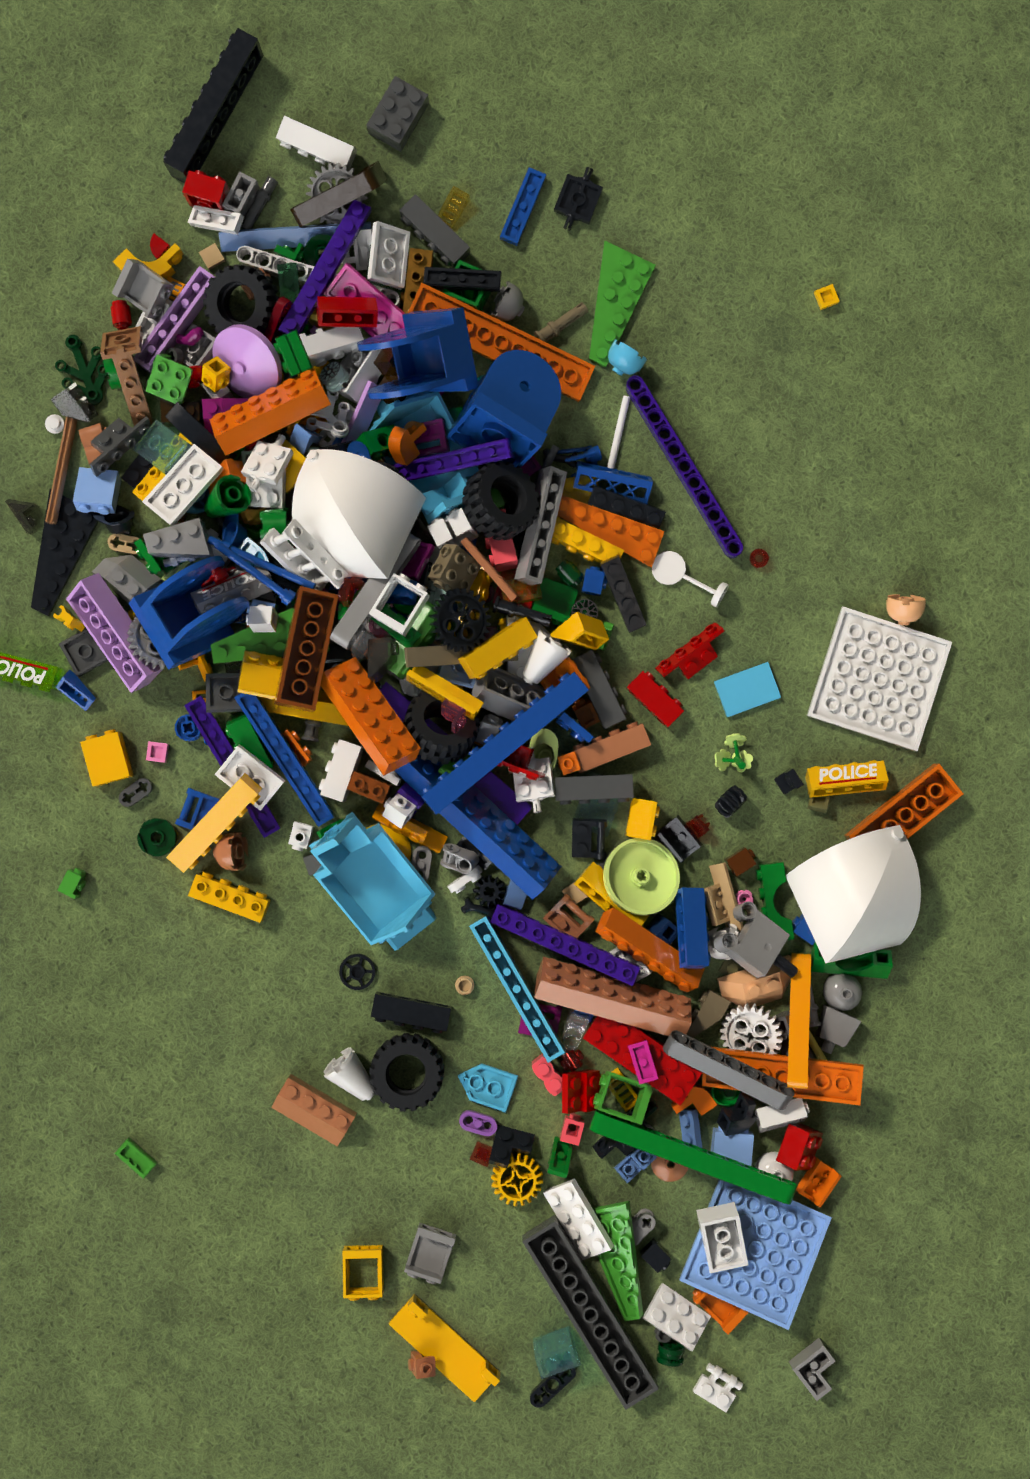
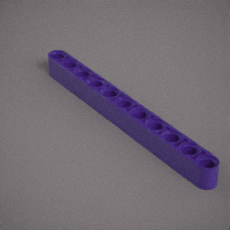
M637 375L631 376L626 384L627 394L724 554L728 558L738 557L743 551L742 542L643 379ZM637 383L640 388L633 390L630 384ZM641 399H647L649 401V405L642 406L639 401ZM656 415L659 421L656 423L652 422L649 417ZM666 431L669 434V438L663 439L659 433ZM675 447L678 449L679 454L672 455L669 449ZM682 463L687 464L689 470L686 472L681 471L679 465ZM696 480L699 484L698 487H691L689 481ZM699 497H707L708 504H702L699 501ZM715 512L718 515V520H711L709 513ZM719 529H726L728 536L722 537L719 534ZM729 545H736L738 552L731 553Z

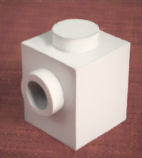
M263 604L250 606L249 614L246 615V623L253 633L276 632L278 614L274 607Z
M397 793L393 798L389 797L383 806L385 810L382 816L401 829L411 819L417 806Z

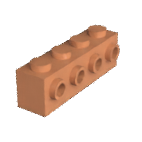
M636 721L626 725L628 729L620 731L618 728L608 732L610 736L602 738L600 735L593 738L590 744L584 745V743L573 746L574 750L570 752H576L581 765L578 773L650 746L651 743L643 723L638 724Z

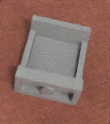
M127 259L112 294L128 300L145 312V317L157 319L163 311L165 301L171 295L173 284L139 260Z
M419 1223L404 1272L412 1278H424L430 1284H441L452 1247L455 1243L456 1234Z

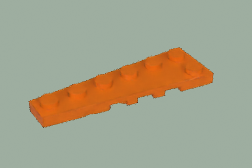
M563 495L561 497L557 516L623 549L624 553L652 567L665 531Z

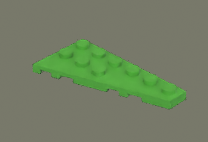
M604 241L589 355L590 361L605 368L609 363V349L615 339L619 342L656 266L607 241Z
M294 607L278 614L276 632L253 633L251 628L248 627L212 643L213 664L242 661L245 650L283 657Z
M630 1201L593 1208L595 1214L614 1244L612 1250L597 1255L624 1321L641 1319L644 1314Z

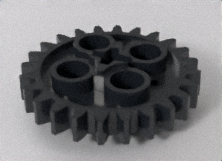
M459 588L453 591L448 590L446 591L447 595H440L441 600H435L437 607H431L435 614L429 615L430 618L434 619V622L429 623V625L435 626L431 633L438 634L435 640L442 639L440 645H447V650H452L453 648L454 652H460V650L467 652L468 649L474 650V645H481L479 640H486L483 635L489 633L486 626H491V623L487 622L491 615H486L485 613L489 608L483 607L486 601H479L480 595L473 597V590L468 591V593L466 588L461 589V591ZM454 602L458 606L457 612L453 610ZM471 610L474 612L475 615L473 620L470 617ZM447 621L451 623L450 630L446 628ZM464 629L468 631L467 638L463 635Z

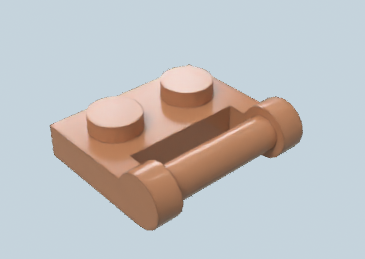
M567 893L543 917L550 926L576 938L595 920L591 915L588 916L578 907ZM564 904L583 921L581 925L561 908Z

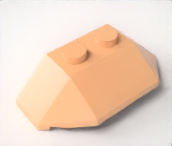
M784 956L791 963V956ZM772 964L766 976L760 978L754 977L745 969L717 978L721 996L736 1005H741L743 1009L747 1003L752 1008L754 1003L756 1006H760L781 999L791 980V977L774 964Z

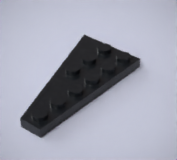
M52 489L49 490V496H48V502H47L46 515H47V510H48V505H49V500H50V495H51V490H52ZM62 495L57 524H49L44 521L31 608L47 616H50L99 522L94 519L93 512L83 513L76 510L73 500Z

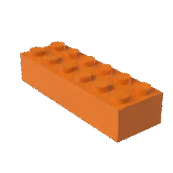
M315 369L302 372L293 379H287L283 384L271 387L258 396H252L248 401L236 404L223 413H217L209 420L214 436L226 456L331 405Z
M356 657L323 672L320 686L383 776L417 758L421 749Z
M932 764L844 836L849 840L868 832L900 825L908 839L962 796L963 792L940 764Z

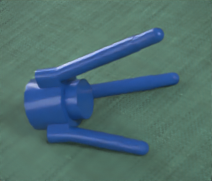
M590 445L581 448L562 449L557 453L583 452V454L566 458L565 462L584 458L586 463L590 462V464L598 465L597 461L602 460L598 446L592 447Z

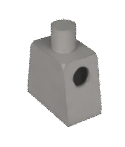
M824 1004L819 1021L821 1026H818L816 1034L824 1039L821 1050L831 1054L835 1044L846 1047L861 1021Z

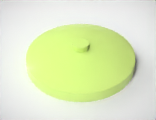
M633 838L624 841L609 854L604 865L603 881L610 899L620 909L630 914L644 916L663 910L673 901L680 884V872L674 856L664 845L652 839Z

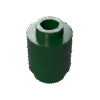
M567 559L555 569L558 572L557 575L569 587L572 585L576 587L583 580L581 578L583 573L572 561L569 562Z

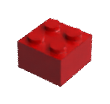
M189 170L182 193L188 204L192 207L197 205L224 210L222 204L230 189L222 177L214 176L213 178L207 176L202 171L196 170L193 172Z
M789 1123L776 1161L794 1170H810L816 1162V1151L822 1145L823 1138L821 1137L823 1133L804 1124Z

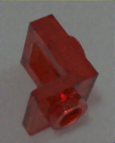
M354 576L350 579L344 578L343 586L338 592V599H340L343 606L350 607L353 602L355 589H362L365 585L361 578Z

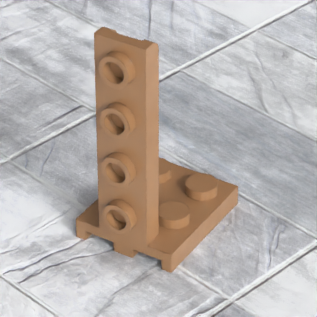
M141 326L103 333L100 350L102 360L113 359L134 426L146 416L149 418L150 424H153L150 407L133 354L141 353L143 338Z

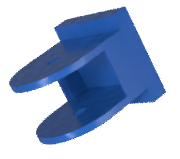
M463 307L413 311L403 314L404 328L370 337L357 343L359 351L392 348L398 379L369 389L367 392L370 399H388L420 392L470 391L479 387Z
M511 350L497 357L491 364L487 374L478 381L479 387L471 391L457 420L446 437L463 448L510 438L514 458L501 461L512 463L514 467L518 466L521 468L542 447L545 441L546 431L560 404L561 386L555 371L540 356L524 350Z
M212 556L200 560L172 575L158 587L134 596L129 602L130 607L168 670L210 652L212 643L235 634L230 625L249 606V601L246 597H238L224 602L202 615L197 611L190 593L202 588L201 585L212 575L211 571L220 566L224 567L225 562L221 556Z

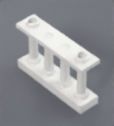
M295 518L292 519L282 534L275 528H272L260 541V544L287 571L316 583L315 590L322 591L328 582H331L336 589H339L349 576ZM288 540L296 547L295 549L288 542ZM301 554H303L310 562H307V561L301 556ZM315 568H317L324 576H321V575L315 570Z

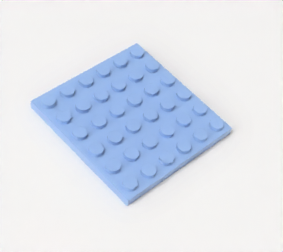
M719 1179L708 1207L735 1202L740 1218L748 1265L710 1273L699 1228L679 1280L789 1330L832 1217L792 1200L791 1205L785 1204Z

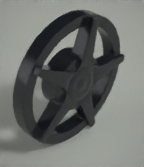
M363 954L349 955L343 960L339 969L341 981L345 986L353 990H362L368 987L373 982L376 973L372 960ZM353 957H361L358 964L351 965L346 961ZM363 958L370 963L372 970L364 968L362 965ZM344 964L350 968V975L346 979L343 977ZM366 973H372L370 981L363 985V976ZM353 978L358 980L361 986H352L346 981Z

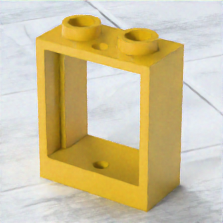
M383 1245L344 1246L342 1251L343 1298L356 1301L360 1298L378 1300L380 1297H383ZM377 1258L378 1287H350L349 1259Z

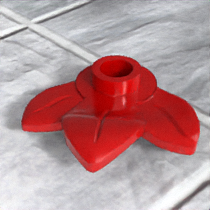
M221 566L211 571L212 575L201 587H206L213 582L218 584L229 577L228 574L237 571V568L222 569Z

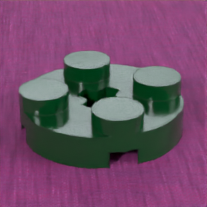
M149 819L142 824L137 835L138 845L143 852L155 857L166 855L176 845V829L166 819ZM155 832L162 835L159 843L152 838L155 836Z

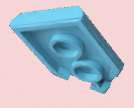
M481 1063L459 1074L458 1078L470 1101L506 1113L518 1075Z

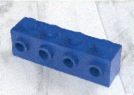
M682 887L678 889L675 896L680 968L702 969L709 966L711 959L710 952H708L709 934L706 925L708 915L705 910L707 897L704 894V888Z

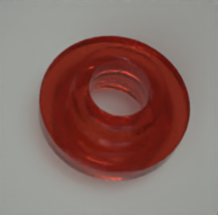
M755 549L749 557L751 565L756 568L764 567L769 560L767 552L763 549ZM757 555L762 557L761 562L756 561L755 557Z

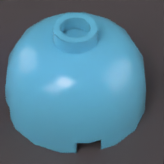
M616 339L608 352L609 363L613 366L612 371L620 376L623 373L628 375L637 373L644 366L647 359L644 356L640 359L641 357L638 356L639 352L623 342L618 343Z

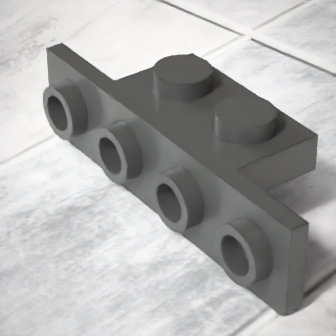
M147 416L133 428L118 418L91 440L92 446L102 453L90 463L92 472L96 477L105 472L110 465L119 460L124 453L133 448L138 441L150 433L152 427Z

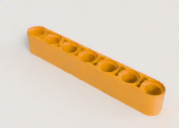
M792 953L791 963L798 968V972L793 978L791 977L787 1088L808 1089L811 954Z

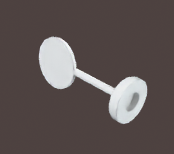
M666 551L657 555L652 565V574L659 583L674 585L683 578L714 594L711 605L715 608L719 606L728 590L729 584L722 582L715 590L686 575L685 562L678 553Z

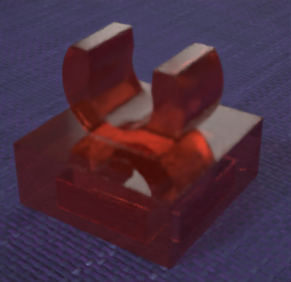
M703 814L696 815L685 823L697 838H700L710 830L708 828L710 822L705 824L701 820L704 816Z
M477 1141L470 1160L488 1167L492 1147Z

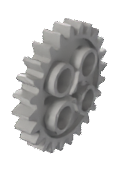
M329 163L328 170L325 166H321L322 173L316 170L317 178L310 177L314 183L307 184L311 192H306V195L312 198L322 193L321 185L323 182H327L330 188L333 187L332 178H335L336 185L340 183L342 178H351L354 176V168L347 171V165L345 164L341 169L340 163H336L335 168L332 163ZM363 195L355 200L363 203V200L368 199V197ZM343 205L341 206L342 213H339V208H337L333 213L322 216L320 223L327 220V224H332V222L339 224L348 209Z
M135 617L127 632L130 635L127 641L132 642L129 649H135L132 655H139L138 661L146 660L145 666L152 663L153 669H155L156 665H159L160 669L163 670L165 663L158 652L151 650V648H156L148 635L144 633L145 630L138 618Z

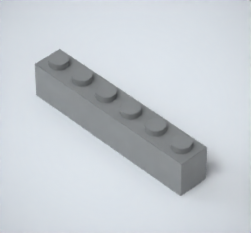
M553 466L542 468L539 471L535 491L539 494V499L537 500L540 503L539 510H537L538 515L533 524L525 531L514 580L528 585L542 583L566 480V471Z

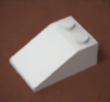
M735 1202L696 1210L709 1272L715 1273L747 1266L748 1260Z

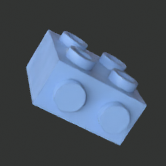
M79 467L73 497L76 510L83 513L115 514L121 485L118 471L106 470L96 477L91 468Z
M719 1125L718 1128L713 1127L711 1151L751 1166L754 1143L752 1131L747 1129L742 1133L726 1136Z

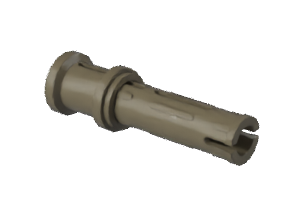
M580 302L576 307L554 322L549 321L543 329L534 332L535 337L544 342H548L553 337H558L564 328L588 313L586 305Z

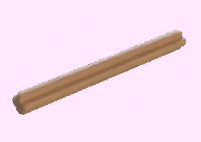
M71 413L66 415L45 520L49 524H57L78 417Z

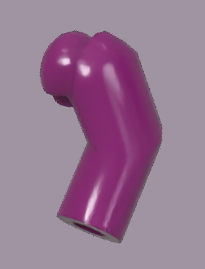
M200 327L193 328L187 335L178 334L176 342L178 344L194 346L199 342L204 332Z

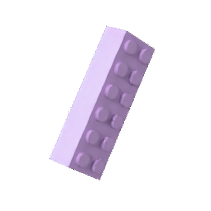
M99 573L80 580L66 600L128 690L133 693L149 685L162 670L159 665H156L155 669H153L152 663L145 666L146 660L138 661L140 656L132 655L135 649H129L132 642L127 641V638L130 636L127 632L132 622L128 613L123 609L117 597L112 593L106 581Z

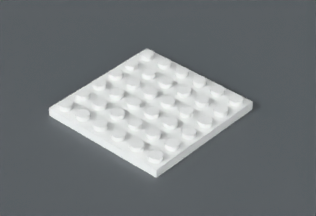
M841 607L807 716L913 751H918L952 642L856 610Z

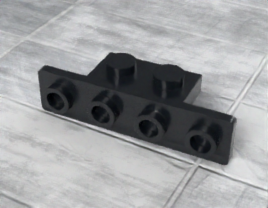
M650 1097L642 1122V1126L653 1129V1127L645 1119L658 1108L652 1097ZM634 1108L627 1115L632 1116ZM605 1136L592 1146L601 1159L615 1147L625 1156H628L635 1149L632 1146Z

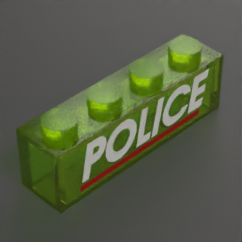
M0 652L1 680L10 683L18 680L21 681L20 685L32 688V684L39 686L38 690L49 693L51 689L57 690L55 686L59 682L62 668Z

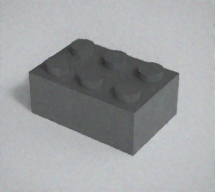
M395 76L367 123L368 134L401 152L429 105L428 94Z

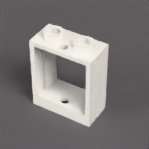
M393 573L369 614L401 635L406 636L430 596L426 592L427 588L419 583L415 586L409 582L411 579L400 573L398 576ZM398 583L421 597L404 625L381 612Z
M802 1098L790 1100L784 1110L766 1106L755 1111L758 1117L756 1123L759 1133L785 1127L789 1123L804 1122L808 1117V1113H810L807 1102H803Z

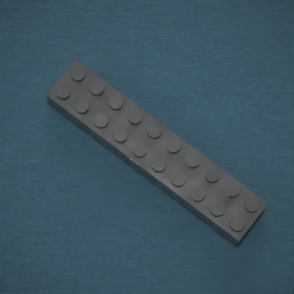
M556 1215L523 1234V1244L625 1410L657 1391L659 1387L655 1376L580 1257Z

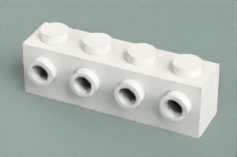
M286 116L283 117L276 135V139L281 142L280 145L289 150H291V147L298 149V154L307 158L308 155L315 157L316 162L323 165L326 162L332 163L334 168L336 163H340L341 169L346 164L347 171L350 170L357 153V149L354 146Z

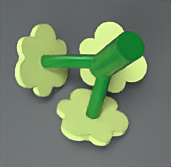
M739 733L726 736L724 744L729 745V748H734L735 753L732 755V758H730V752H727L725 749H721L720 752L715 754V766L719 767L720 771H725L730 766V762L733 767L737 768L738 772H744L752 767L753 756L747 754L745 750L739 753L738 746L744 745V742L747 740L746 736Z

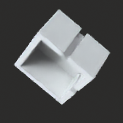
M462 508L451 510L446 518H436L431 522V525L427 526L440 550L444 544H456L461 547L463 546L461 541L465 537H468L471 541L479 537L474 524L469 522L468 519L470 518L468 515H465Z

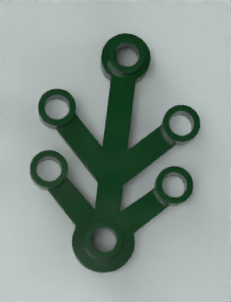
M69 335L66 338L65 344L73 352L79 370L69 366L63 360H58L55 363V368L60 373H67L83 380L86 388L75 384L68 377L62 380V386L66 390H73L84 395V399L88 404L97 405L103 399L101 388L106 377L109 376L106 372L101 373L102 368H104V364H101L97 368L99 375L94 384L91 379L99 360L102 358L101 354L95 356L94 353L96 350H101V348L95 346L91 349L92 357L88 366H86L80 350L82 346L81 339L77 335ZM75 339V344L70 345V341ZM60 364H64L63 369H59ZM71 381V385L66 387V382ZM95 392V397L90 398V394Z

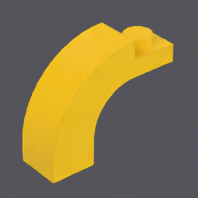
M174 243L157 260L145 262L137 259L126 248L113 263L122 271L127 259L139 260L167 279V276L171 277L176 273L172 265L179 264L184 253Z

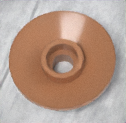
M659 1156L651 1163L654 1174L659 1179L667 1182L681 1179L688 1170V1167L675 1162L672 1167H668L667 1163L669 1160Z

